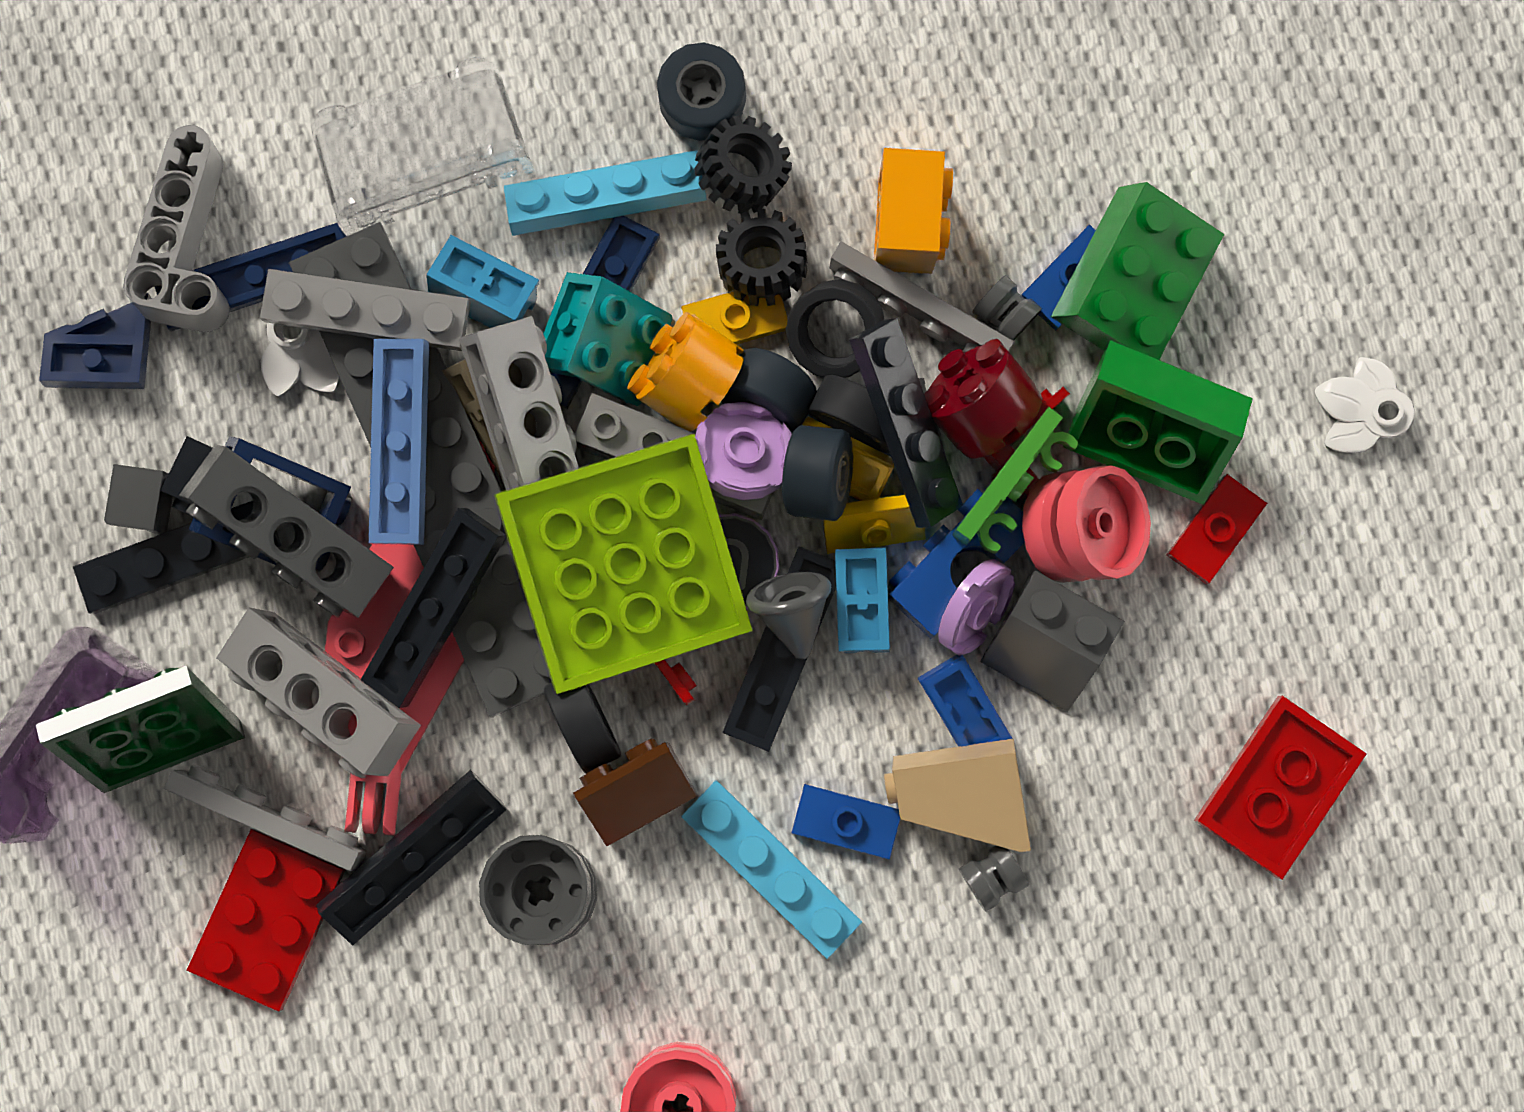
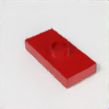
M1224 475L1166 556L1206 585L1209 584L1268 503L1230 475Z

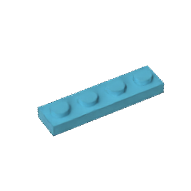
M695 150L504 185L508 221L512 236L706 201L705 190L702 191L698 184L703 176H695L694 170L698 161H695L698 151Z
M717 780L681 816L826 959L862 923L835 894Z

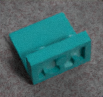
M567 272L543 333L547 345L545 359L549 372L576 377L630 405L639 406L641 401L636 398L633 392L628 390V384L641 365H648L655 354L650 349L654 337L665 324L671 325L673 317L670 313L604 277Z

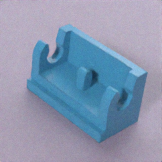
M450 235L426 274L428 292L468 298L471 302L469 318L489 328L523 319L527 309L532 311L536 304L539 279L453 235Z
M886 548L836 549L839 652H890Z

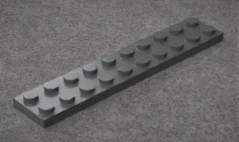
M381 222L289 262L293 273L412 290ZM319 330L371 447L374 338ZM429 347L424 545H414L423 567L427 564L458 508L470 509L506 534L494 494L502 492L457 392L442 372L447 367L439 349L436 347ZM506 537L452 630L491 718L545 694L544 687L552 683Z

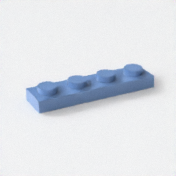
M374 339L368 541L370 544L424 545L429 341L425 339Z

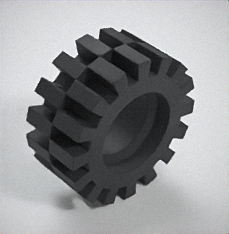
M740 115L732 116L729 122L726 119L719 122L704 141L695 157V161H698L694 168L695 176L704 175L698 183L702 191L710 187L713 192L708 198L714 204L720 197L725 200L722 209L730 212L737 205L738 214L752 209L753 213H756L757 209H762L764 206L767 207L787 183L790 177L788 173L792 170V162L786 161L790 156L789 148H779V144L783 141L781 135L777 133L771 137L767 132L772 126L764 122L758 128L755 126L756 118L750 116L746 118L743 124ZM728 153H736L747 158L754 165L758 177H750L739 172L732 165Z
M757 209L758 217L751 218L749 211L740 213L742 223L738 224L732 218L726 223L728 232L721 230L718 235L719 244H716V257L720 279L723 280L724 288L728 293L733 290L734 298L743 301L745 296L748 295L749 304L752 306L759 305V298H766L767 306L776 305L775 295L779 294L783 301L791 298L790 287L798 292L802 286V277L806 278L808 262L804 234L801 228L796 229V221L791 217L783 222L782 212L774 210L772 217L767 218L766 209ZM758 247L774 248L781 254L780 260L767 268H752L743 262L744 255Z

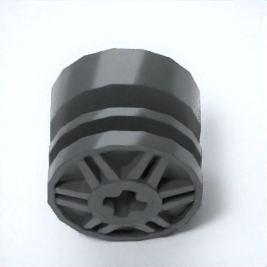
M544 835L519 836L501 845L486 861L479 881L480 905L488 923L506 939L523 945L559 944L577 935L591 919L597 902V878L588 859L574 846ZM549 878L551 882L548 889L554 893L553 899L551 901L540 900L536 904L534 901L537 894L531 889L532 884L535 881L544 883Z

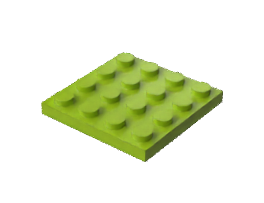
M689 434L494 494L556 694L753 631L695 434Z

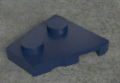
M146 293L144 296L145 300L152 299L149 293ZM130 303L108 313L103 308L85 316L77 324H66L45 333L39 381L46 388L144 389L151 320L146 319L134 304Z

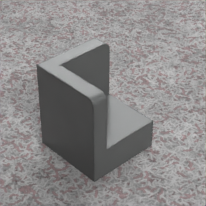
M113 464L104 517L105 523L111 526L147 530L158 535L167 532L173 496L160 490L169 473L161 470Z

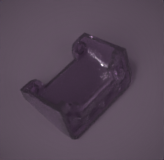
M80 626L67 630L57 641L0 722V841L4 844L43 841L59 821L50 812L47 804V793L54 784L34 771L48 750L40 743L36 724L52 719L60 710L78 707L82 700L97 701L103 699L104 695L111 690L122 687L131 688L151 680L159 672L99 630Z

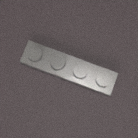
M840 241L831 256L829 268L836 272L834 275L835 280L843 279L860 284L869 292L879 297L877 301L885 311L897 317H902L904 313H907L921 321L922 323L919 328L935 340L945 342L947 338H950L965 347L964 353L980 345L982 346L992 339H999L1008 351L1014 343L1013 340Z
M268 269L260 319L265 323L374 339H425L429 341V347L463 351L459 338L466 335L471 302L468 298Z
M191 765L189 772L186 770H172L164 786V789L349 871L357 870L367 853L366 849L356 846L358 836L350 832H344L345 830L335 826H330L328 832L309 825L312 819L311 815L284 805L281 812L263 805L266 799L265 795L241 785L237 786L235 792L217 784L220 778L218 774L196 765Z

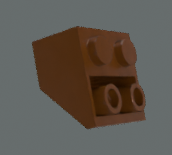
M648 739L625 752L629 760L626 764L613 770L611 764L607 765L606 763L579 778L584 787L573 792L606 846L615 843L698 796L670 743L663 742L658 745L655 739Z

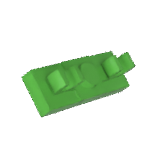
M1050 407L1047 408L952 536L964 545H967L974 535L978 534L979 543L986 551L994 554L999 551L1001 546L989 536L990 527L1001 525L1012 533L1017 524L1007 514H994L1007 496L1014 502L1021 496L1034 478L1026 471L1038 454L1042 466L1048 471L1057 473L1062 464L1051 456V446L1061 444L1072 452L1078 445L1077 440L1071 434L1053 432L1063 419L1061 415Z

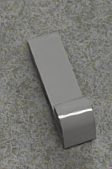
M185 125L177 128L170 134L166 142L124 277L123 288L129 300L148 320L199 332H212L218 330L226 323L230 307L227 299L209 276L194 272L192 269L222 174L223 160L209 135L202 128L195 125ZM184 195H190L185 204L179 207H172L176 199ZM176 240L171 250L165 253H158L160 247L165 242ZM155 286H162L160 293L155 298L144 299L149 289ZM211 296L205 307L192 310V306L198 298Z

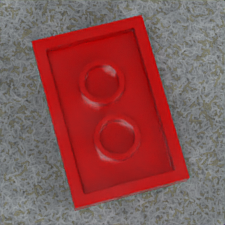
M1283 695L1277 696L1194 821L1277 879L1283 880L1367 753Z
M250 829L186 971L278 1012L282 1011L324 919L319 915L316 905L340 884L346 869L256 829Z

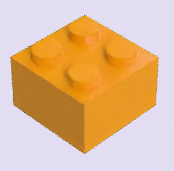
M883 149L878 178L874 260L894 272L932 274L936 261L944 260L945 251L949 247L951 220L941 216L942 212H947L948 199H951L953 187V168H944L945 151Z

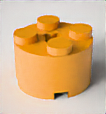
M685 312L678 319L674 327L665 324L659 330L650 345V349L655 354L648 365L643 364L638 368L627 388L635 394L638 400L676 426L691 432L708 418L700 411L711 401L719 405L731 388L744 359L739 354L744 351L696 315Z

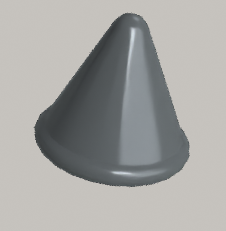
M796 572L780 575L755 586L746 597V605L761 618L794 657L801 660L806 659L812 651L826 598L831 592V582L827 577L813 572Z

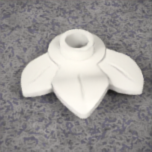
M267 323V337L270 344L263 353L260 362L265 383L272 393L280 397L288 392L298 380L313 390L323 393H334L337 390L340 377L319 330L301 328V333L297 338L287 339L285 337L286 325Z
M1360 357L1355 365L1354 378H1332L1315 389V395L1321 406L1331 417L1337 419L1324 442L1326 447L1342 453L1365 452L1380 438L1388 439L1401 436L1411 427L1414 420V405L1411 399L1404 392L1396 389L1393 372L1385 364L1375 359ZM1387 404L1395 406L1399 411L1397 417L1392 420L1381 418L1378 412L1382 406Z

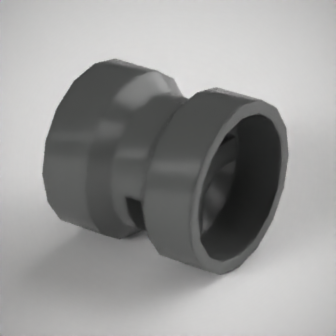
M1005 275L980 300L972 313L982 322H991L997 328V332L1014 341L1043 308L1032 298L1024 299L1017 292V285ZM1017 302L1018 305L1009 313V315L1002 322L999 321Z
M994 846L989 849L988 856L980 862L971 860L959 868L965 882L985 912L997 906L1000 897L1006 893H1018L1029 886L1024 873L1007 848ZM994 871L996 872L997 876L999 877V880H997L996 877L994 876V874H993Z

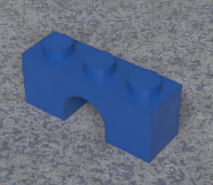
M977 489L964 502L963 506L958 509L964 518L982 496L983 492L980 489ZM1006 497L994 514L1003 513L1009 515L1014 519L1017 527L1012 533L1001 525L990 527V538L1001 546L996 554L986 551L980 545L978 534H975L967 545H964L952 536L964 520L963 518L951 531L943 524L923 545L930 553L917 566L908 561L888 581L895 588L888 596V599L930 639L938 633L942 616L950 599L957 590L950 573L954 557L964 551H978L985 554L988 558L995 559L1004 564L1024 544L1022 531L1023 511L1008 497Z

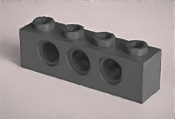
M214 446L179 494L180 497L191 504L186 510L190 516L211 530L218 522L234 534L229 543L254 560L259 553L265 555L276 563L271 571L296 589L302 582L318 593L313 601L337 618H339L343 611L359 617L394 568L226 446ZM246 491L253 499V510L245 519L236 520L231 513V502L237 494ZM290 522L295 530V539L289 547L279 550L274 544V532L280 524ZM332 552L336 559L335 570L330 576L320 579L315 569L316 561L322 554Z

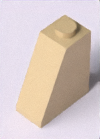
M1014 739L893 756L892 773L884 774L888 803H898L901 820L1018 852L1031 851Z

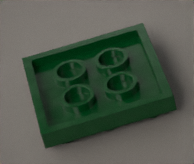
M187 666L162 670L155 674L151 680L131 688L122 687L111 690L104 695L103 699L82 707L65 708L57 712L52 719L36 724L40 743L103 793L245 738L240 719Z

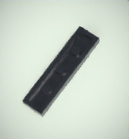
M886 319L854 336L849 341L916 527L928 528L961 508L963 503L898 319Z
M253 500L231 508L233 517L236 520L248 517L253 510ZM190 523L75 565L73 570L89 614L94 615L249 558V556L240 550L189 530ZM275 530L273 540L275 546L279 547L282 544L277 530Z
M457 509L360 679L362 682L398 708L410 705L507 537L506 534L470 509Z
M798 546L787 574L813 572L827 577L831 582V592L826 598L817 630L818 633L836 589V562L828 557ZM767 625L722 733L769 752L807 658L801 660L794 657Z
M470 769L316 905L319 915L353 946L507 810L506 807Z

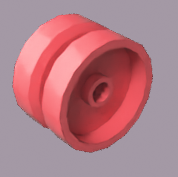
M1109 465L1081 471H1061L1042 476L1031 487L1023 507L1022 531L1026 550L1033 564L1046 577L1062 583L1080 582L1088 579H1118L1132 574L1144 559L1150 541L1151 520L1148 504L1138 482L1126 470Z
M674 1042L656 1047L638 1061L623 1089L620 1112H735L736 1091L731 1073L716 1054L698 1044ZM677 1094H683L688 1097L686 1103L688 1107L678 1110L671 1105L670 1101H674Z

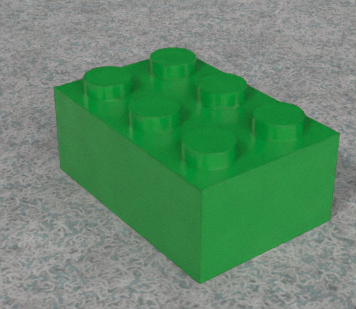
M1148 182L1118 187L1058 301L1051 318L1105 351L1111 340L1160 360L1224 233Z
M1110 340L1076 408L1068 433L1078 442L1073 452L1107 466L1111 465L1124 469L1131 476L1204 505L1243 438L1253 398Z

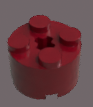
M992 339L982 346L975 347L965 353L961 349L948 353L938 364V370L941 373L924 393L935 424L964 456L972 459L989 456L1007 446L1002 438L1014 428L1021 435L1033 422L1042 404V396L1035 383L999 339Z

